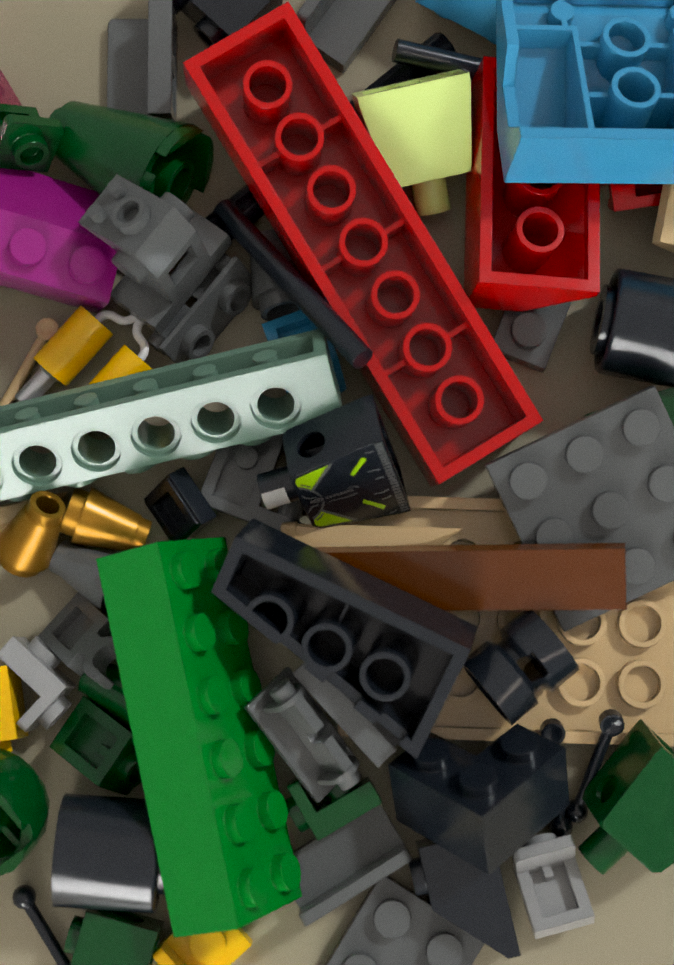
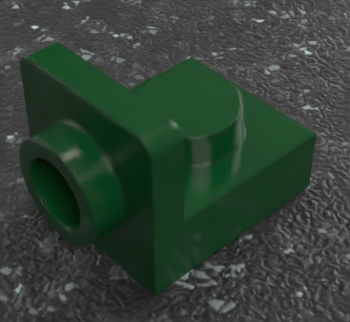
M83 696L49 747L96 786L128 795L134 787L142 782L131 729L93 700Z
M369 776L345 791H342L336 785L324 797L325 802L319 806H316L310 794L296 777L288 782L287 788L292 796L285 799L288 813L298 830L303 833L311 828L318 841L382 803L381 797Z

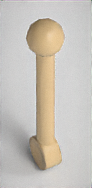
M43 318L37 323L35 329L38 337L2 397L0 406L11 404L16 399L15 395L21 390L37 362L33 357L60 328L55 320Z

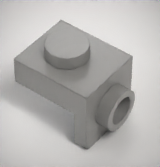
M13 636L0 650V659L40 696L16 724L24 732L35 730L39 725L48 730L71 707L72 702L66 696L75 688L76 684L57 667L62 660L38 636H35L31 642L26 637Z
M554 833L538 834L533 836L513 854L514 874L535 939L594 923L595 915L575 858L576 847L572 835L557 838Z

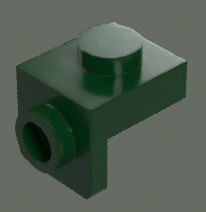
M0 103V168L48 172L64 133L61 121L54 118L40 117L36 107Z

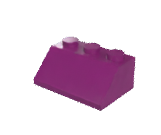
M0 168V285L77 308L81 305L87 311L99 313L109 304L118 269L111 262V259L117 251L78 223L88 208L99 197V194L93 190L36 172Z

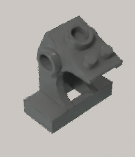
M117 174L78 221L81 226L117 251L111 262L125 275L111 292L113 301L159 335H161L232 245V241L226 232L192 210L173 194L165 192L159 198ZM183 255V260L179 263V265L169 276L168 273L171 271V269L175 266V264Z

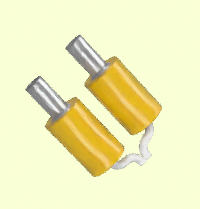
M80 305L33 357L40 364V368L15 395V398L18 401H24L43 396L56 381L67 387L114 335L101 323L105 319H111L120 325H128L135 322L132 333L134 339L140 345V352L136 355L124 344L89 384L151 370L152 368L144 362L149 353L148 342L141 333L144 323L132 314L121 316L109 310L102 311L94 317Z

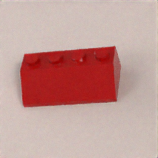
M483 56L471 82L472 168L471 171L466 173L464 291L475 308L518 312L596 297L600 293V184L504 183L497 135L496 57Z

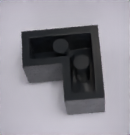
M515 724L477 756L430 732L417 759L405 751L388 764L397 821L488 875L570 805L565 747L519 724Z

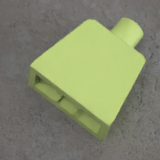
M457 69L351 93L361 122L400 186L406 187L411 185L417 214L419 216H427L450 210L451 205L445 177L467 173L472 168L470 73Z

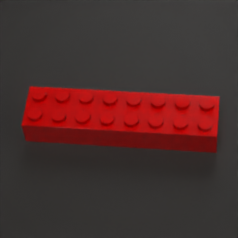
M284 3L184 61L183 68L186 86L299 272L373 351L371 360L365 366L359 368L430 487L443 483L543 421L542 417L290 3Z

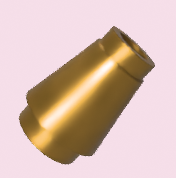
M91 487L90 492L75 488L64 515L60 532L72 536L71 543L126 551L145 545L153 521L142 518L140 514L94 487Z
M48 491L35 492L30 500L27 501L0 532V565L7 572L18 577L27 578L33 577L49 567L56 549L63 515L66 510L65 504L60 497Z

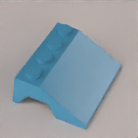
M496 0L497 135L504 183L674 184V0Z

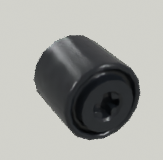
M622 268L615 270L610 283L605 284L600 293L591 332L590 353L594 354V368L599 374L674 387V278Z
M65 793L60 805L54 840L51 874L52 906L155 913L159 903V896L165 895L145 798Z

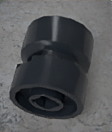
M533 610L522 611L501 628L502 640L498 644L490 641L484 642L468 655L463 665L464 670L479 690L510 725H513L538 704L537 692L540 689L554 691L579 671L576 661L564 644ZM527 656L530 661L522 671L516 661Z

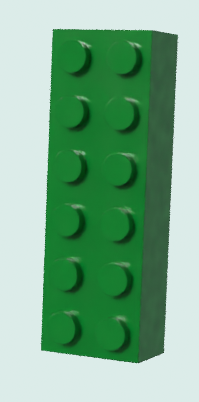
M225 537L155 542L96 559L174 938L237 930L302 897L300 888L301 869L292 851L286 823L288 817L285 798L280 793L273 762L275 749L244 708L262 690L260 679L253 669L247 641L249 634L248 622L211 592L229 552Z

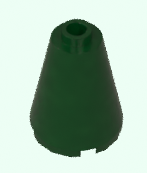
M79 101L67 102L62 107L54 110L49 117L59 119L64 128L55 157L99 195L116 174L159 198L165 192H169L185 204L190 199L194 189L201 193H204L213 165V142L211 137L202 133L204 130L194 124Z

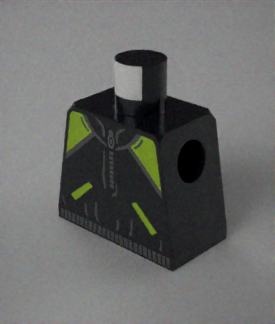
M372 394L363 396L288 429L282 437L287 466L257 475L260 494L268 510L300 500L312 526L317 528H326L411 511L401 467Z

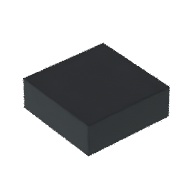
M185 467L168 474L144 498L145 504L170 541L194 538L217 517Z

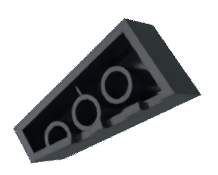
M254 518L235 536L211 591L274 644L281 642L306 663L304 668L322 683L325 680L329 681L355 703L354 709L371 723L375 724L378 721L399 738V745L416 759L472 649L478 626Z

